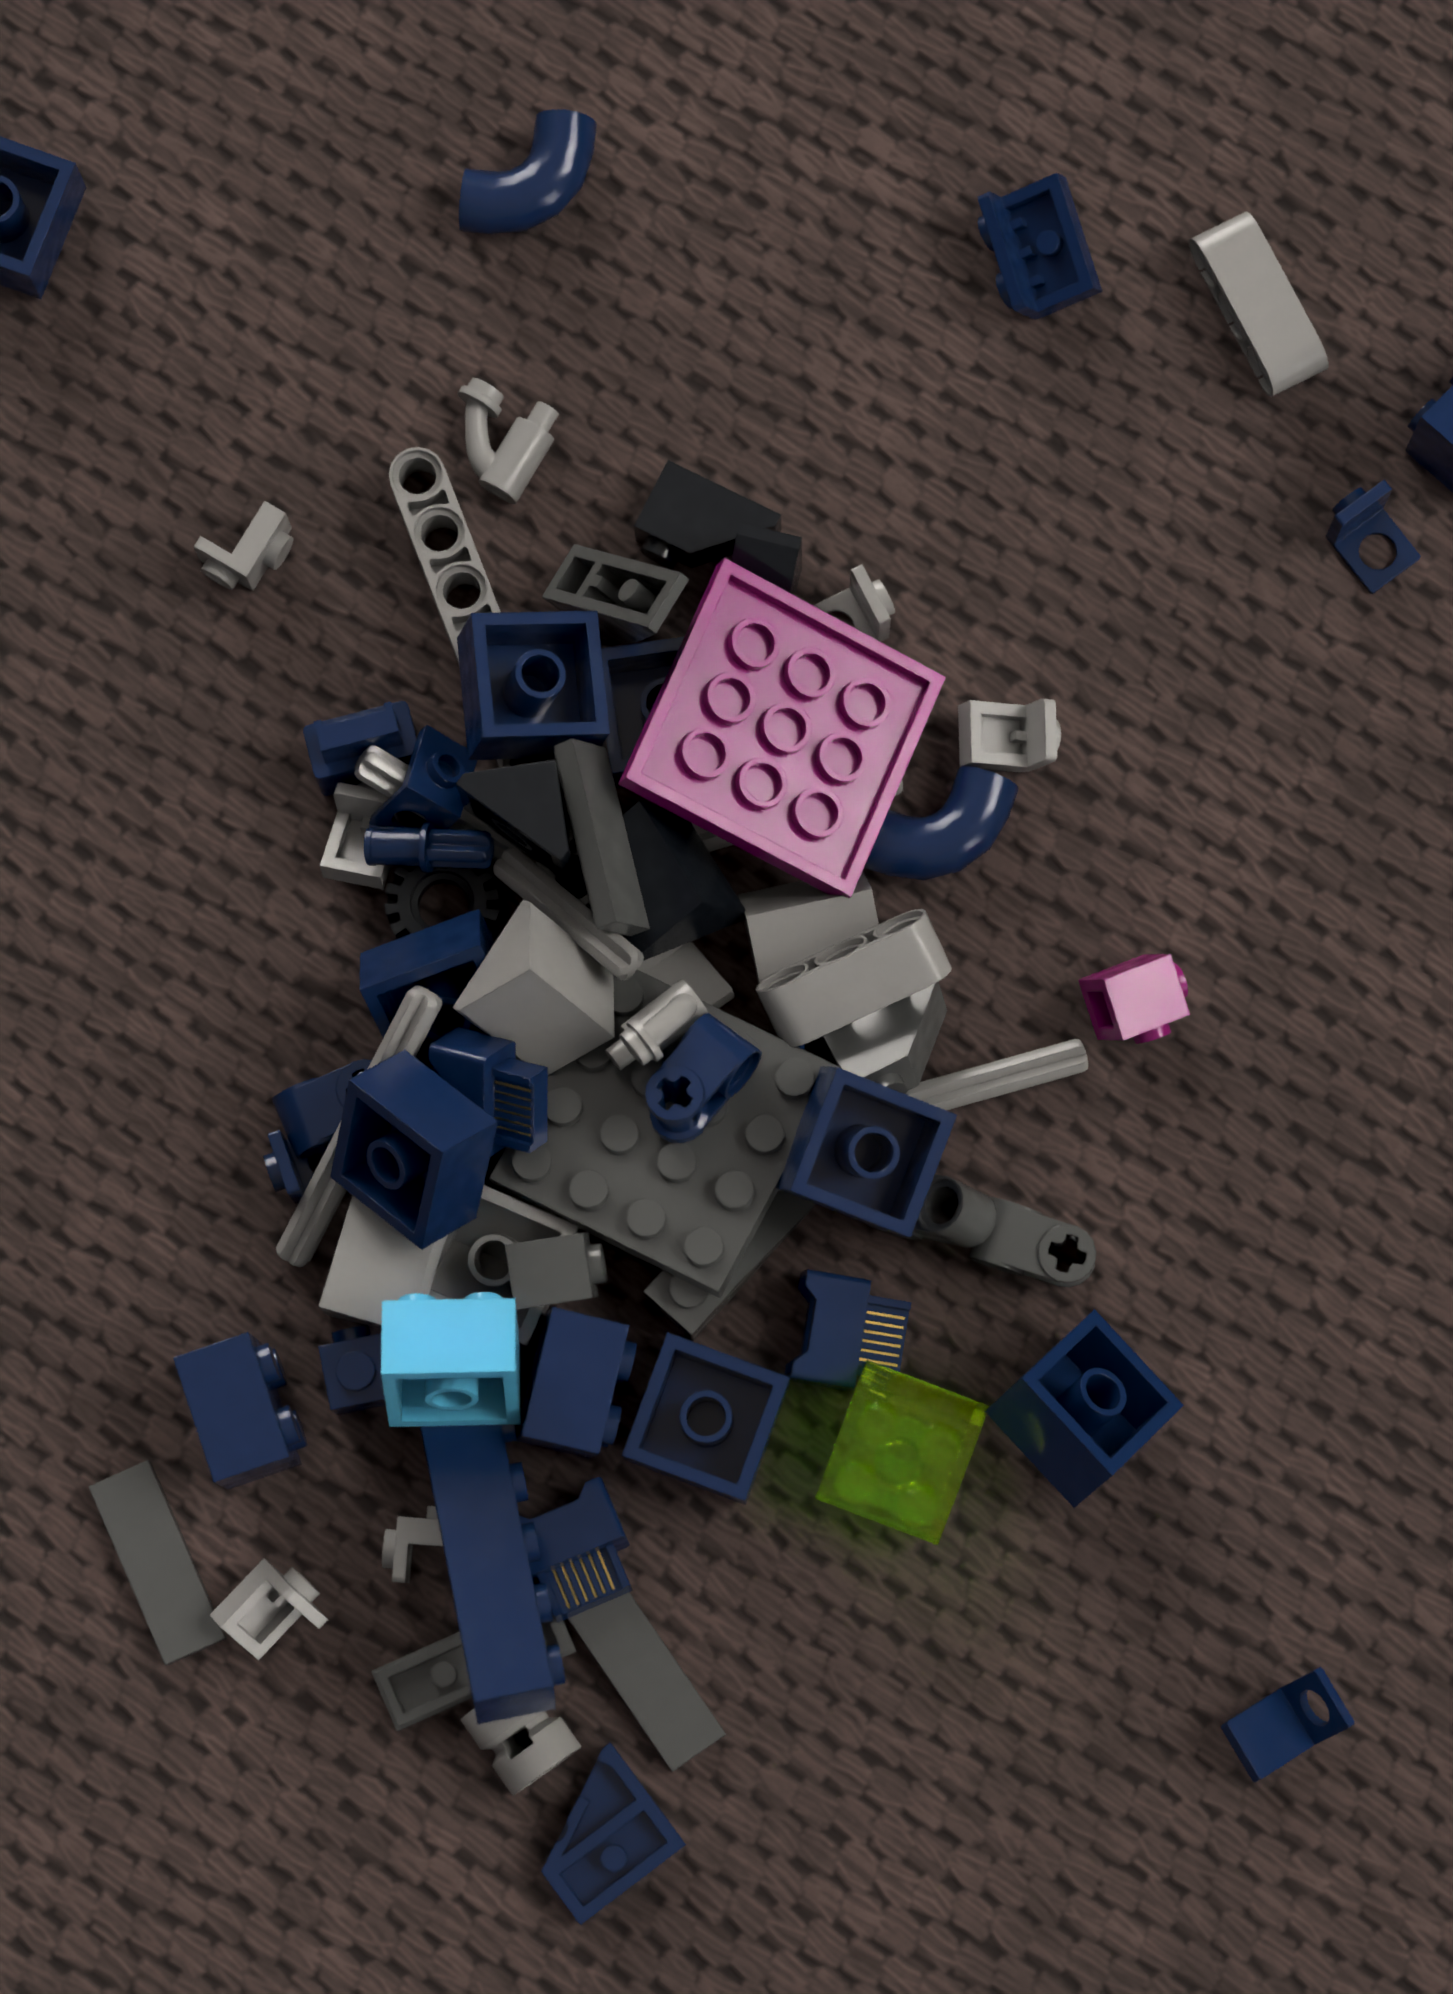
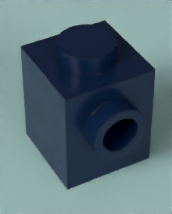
M369 1325L332 1332L333 1343L318 1346L330 1410L336 1415H342L385 1406L381 1378V1333L371 1335Z

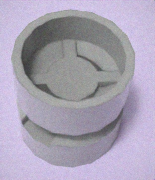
M472 1709L460 1719L481 1750L493 1749L496 1757L492 1767L512 1796L528 1787L582 1747L562 1717H549L546 1711L477 1724L475 1710ZM524 1728H527L530 1739L533 1741V1744L526 1749L514 1736Z

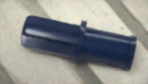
M425 822L422 828L370 824L369 828L366 829L364 837V857L366 864L369 866H420L421 871L424 873H431L435 867L486 869L493 862L494 839L487 831L436 829L433 822Z

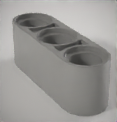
M1246 211L1189 239L1193 259L1199 270L1206 269L1201 274L1227 323L1229 324L1234 321V324L1229 327L1256 377L1263 375L1258 381L1267 395L1272 397L1329 368L1325 349L1262 230L1249 212Z
M916 909L895 916L768 976L756 986V992L778 1038L785 1040L794 1048L818 1039L939 982L951 972L952 966L927 912L923 909Z

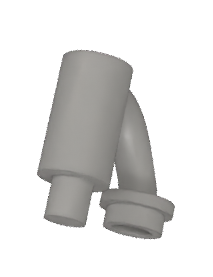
M473 377L467 386L462 385L457 393L466 403L465 442L468 459L474 472L480 478L479 483L482 487L508 503L516 504L554 442V438L548 432L559 413L546 403L537 401L527 419L522 417L515 419L499 448L494 452L489 440L487 416L493 418L499 416L502 411L499 405L504 396L492 385Z
M680 979L619 1026L622 1032L619 1035L620 1039L609 1046L605 1052L620 1071L635 1059L642 1066L652 1059L657 1062L664 1057L662 1051L685 1034L690 1026L702 1015L707 1014L708 1011L692 988L684 980Z

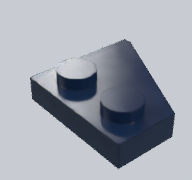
M610 1742L602 1748L597 1762L580 1796H578L541 1872L581 1925L683 1848L686 1843Z

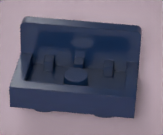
M1054 173L1003 197L990 191L978 196V202L983 214L977 220L979 232L988 249L995 252L1001 273L996 275V285L1003 302L1008 308L1036 320L1102 292L1065 176Z

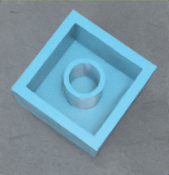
M477 1292L467 1295L464 1299H436L431 1295L413 1293L401 1296L398 1300L382 1301L381 1378L389 1427L521 1424V1352L516 1298H502L500 1295L491 1292Z

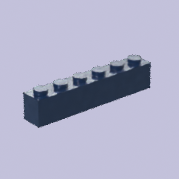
M514 1425L420 1426L477 1724L556 1709L554 1686L566 1684L559 1645L546 1646L541 1624L553 1622L546 1582L533 1585L529 1563L541 1561L534 1522L521 1524L517 1502L528 1501L524 1471L521 1462L509 1464L505 1443L516 1441Z

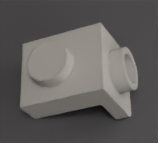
M264 501L232 554L200 536L194 545V550L199 560L204 563L201 572L227 589L233 590L238 582L254 591L267 568L270 567L273 570H277L286 559L292 547L294 538L288 535L292 527L287 514Z
M1042 698L1027 705L969 700L958 705L960 767L971 766L986 770L1030 772L1056 761L1057 750L1061 742V727L1056 719L1055 700Z
M364 782L357 785L337 783L333 794L337 814L320 863L323 878L384 890L392 865H367L364 857V837L366 829L370 825L371 815L389 798ZM402 811L394 814L395 819L404 826Z
M427 1506L426 1518L397 1516L396 1529L385 1530L382 1568L393 1569L392 1582L410 1583L413 1544L443 1546L435 1506Z
M265 1558L210 1614L212 1619L226 1633L258 1660L263 1657L301 1615L305 1616L318 1629L328 1621L324 1614L312 1603L319 1596L320 1592L294 1567H291L283 1575Z

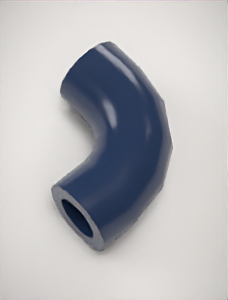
M565 109L542 111L535 118L530 154L521 165L507 171L465 169L459 202V230L484 234L528 231L558 216L583 186L594 153L597 128L595 120L577 111Z
M961 766L958 769L947 801L935 814L918 818L891 810L888 811L864 868L888 876L916 880H928L961 871L990 850L1009 818L1019 789L1018 786L1011 780L994 772L977 767Z

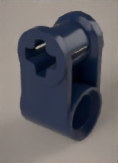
M711 1014L702 1015L690 1026L677 1048L657 1072L651 1076L646 1085L645 1098L655 1132L661 1138L671 1143H685L694 1140L704 1131L705 1127L726 1102L745 1086L755 1072L762 1052ZM685 1099H688L689 1105L686 1108L682 1107L680 1104ZM671 1101L674 1105L669 1110H666L665 1104Z
M361 1059L353 1061L321 1077L312 1078L293 1085L272 1098L273 1105L297 1159L308 1158L327 1149L342 1119L349 1079L366 1071L372 1060Z

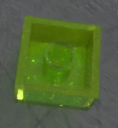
M867 1360L815 1499L938 1545L986 1417L985 1411L989 1408V1405Z

